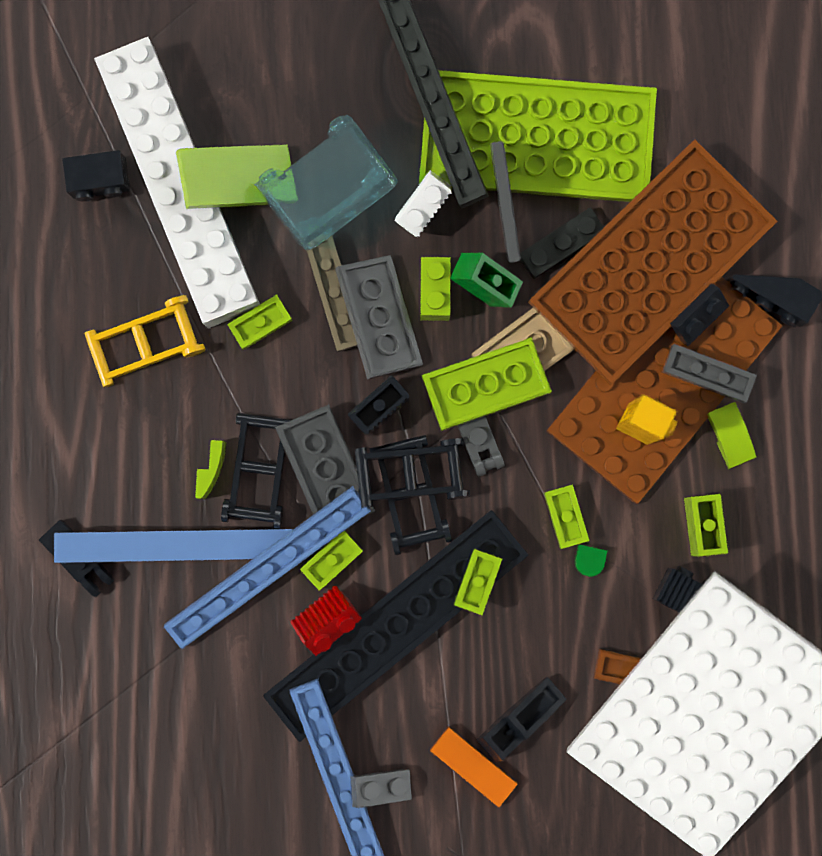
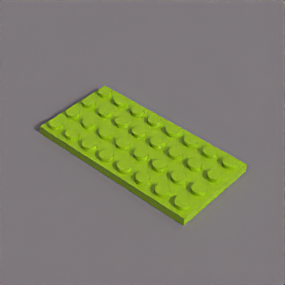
M438 70L486 190L497 191L490 143L498 141L504 142L510 189L514 193L631 202L650 183L657 88ZM424 117L419 185L430 170L451 185Z

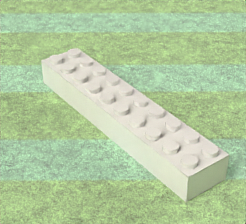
M149 37L94 58L202 323L207 328H211L257 307L260 303L220 207L186 209L176 151L179 148H195Z

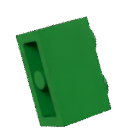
M461 253L450 277L452 281L492 307L512 308L523 281L484 253Z

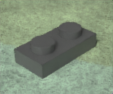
M404 768L350 776L352 805L355 808L412 800L409 769Z

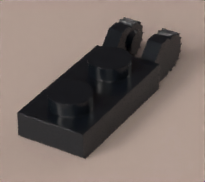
M59 520L39 539L53 556L54 533H75L63 520ZM101 562L60 563L95 598L101 592L98 586L88 578V574L94 570L104 583L110 585L114 581L110 573L100 564Z

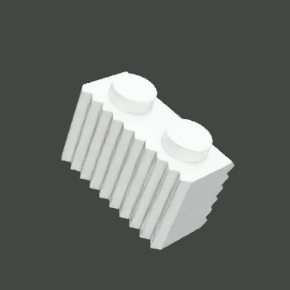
M430 170L399 211L395 221L415 237L420 236V232H423L424 227H427V222H430V219L434 217V213H437L438 208H441L444 200L448 199V194H451V185Z

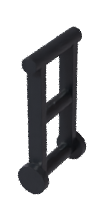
M237 413L236 424L241 425L231 497L230 499H224L221 514L222 522L228 523L229 518L234 517L274 522V529L281 528L283 506L278 505L285 457V449L281 440L279 442L277 464L243 460L248 426L275 429V427L287 423L291 419ZM241 472L275 476L270 510L237 506Z
M426 435L369 448L370 453L417 449L428 446ZM425 455L419 456L425 482L417 484L418 489L433 488ZM384 459L378 460L386 493L406 491V487L391 491ZM435 495L429 496L436 528L402 536L394 502L408 498L388 500L395 532L390 533L395 556L401 554L400 548L444 537L446 543L452 542L447 519H440Z
M463 439L440 441L441 446L407 450L367 453L366 448L355 449L361 508L373 507V501L441 494H447L448 500L471 497L470 490H464L458 449V447L464 445ZM447 453L452 486L418 489L414 456ZM402 458L406 491L372 494L368 461Z

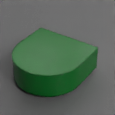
M578 544L574 560L576 569L585 576L592 577L598 575L604 568L607 551Z

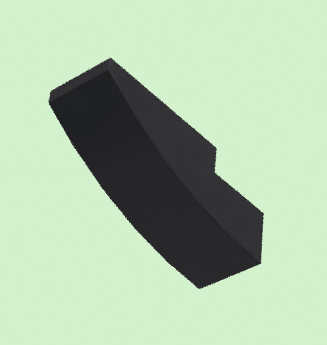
M546 677L509 708L476 740L495 762L503 761L523 740H527L567 698Z

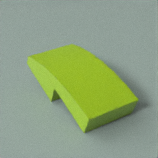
M736 402L707 414L718 439L717 445L728 469L756 458L748 430Z
M211 440L209 469H197L195 498L206 499L212 491L223 466L227 442Z

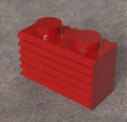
M332 586V589L328 590L327 593H323V597H319L318 601H314V604L309 605V608H305L304 612H300V615L292 619L290 623L303 644L317 656L319 653L328 650L332 643L344 633L350 632L362 618L344 593L337 586Z

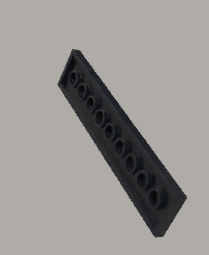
M492 510L361 615L362 619L355 624V627L335 640L328 650L319 653L317 656L314 654L263 695L268 704L299 742L307 736L290 694V689L318 679L330 713L333 716L463 609L455 606L454 603L473 549L502 559L494 583L529 556Z

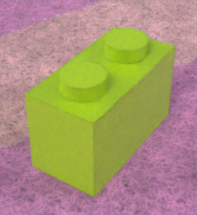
M421 257L420 320L449 321L451 257Z
M721 494L684 498L691 556L700 557L728 553Z

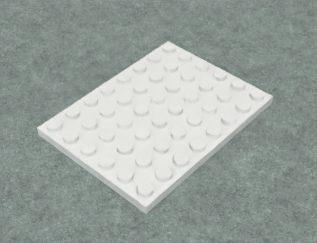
M714 572L567 748V753L703 856H715L822 737V651Z

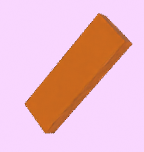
M449 726L430 748L433 754L498 807L502 805L518 785L515 780Z

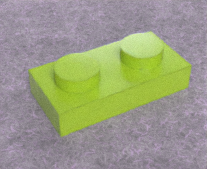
M275 295L227 325L240 347L245 350L293 320L278 295Z
M573 484L545 492V500L560 549L589 541Z
M344 530L300 570L320 591L359 556L363 550Z
M473 549L454 605L483 615L502 559Z

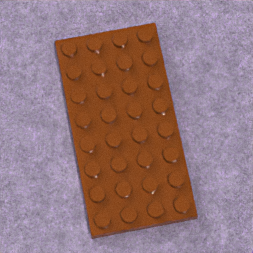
M694 139L529 300V303L611 385L671 327L670 323L711 283L714 284L778 221Z
M723 277L717 280L714 285L720 288L729 307L689 346L680 341L671 326L613 384L610 385L595 371L546 430L635 504L642 500L707 420V414L714 411L725 397L662 373L671 346L676 344L746 371L782 327L779 322L748 297L744 298L743 294L739 291L731 290L733 285ZM642 395L677 411L673 418L677 421V424L670 437L665 436L664 439L648 445L617 430L616 427L628 403Z

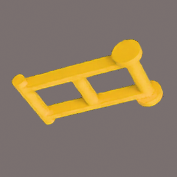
M186 295L167 300L165 302V309L98 334L96 330L84 333L103 388L114 385V378L181 353L184 358L192 357L206 350L204 344H197L184 307L189 302ZM175 314L185 344L153 356L142 325ZM132 330L142 360L110 372L100 341Z

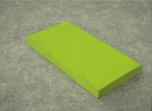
M288 145L179 148L176 151L186 209L294 203L298 200Z
M532 337L422 375L441 431L552 392Z

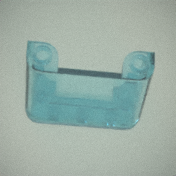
M349 115L335 118L329 124V138L285 171L279 169L274 171L273 168L268 169L260 175V181L254 184L292 238L305 250H310L321 244L391 191L398 183V179Z

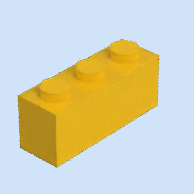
M642 395L628 403L616 429L648 445L664 439L665 436L670 437L677 424V421L673 419L677 411Z

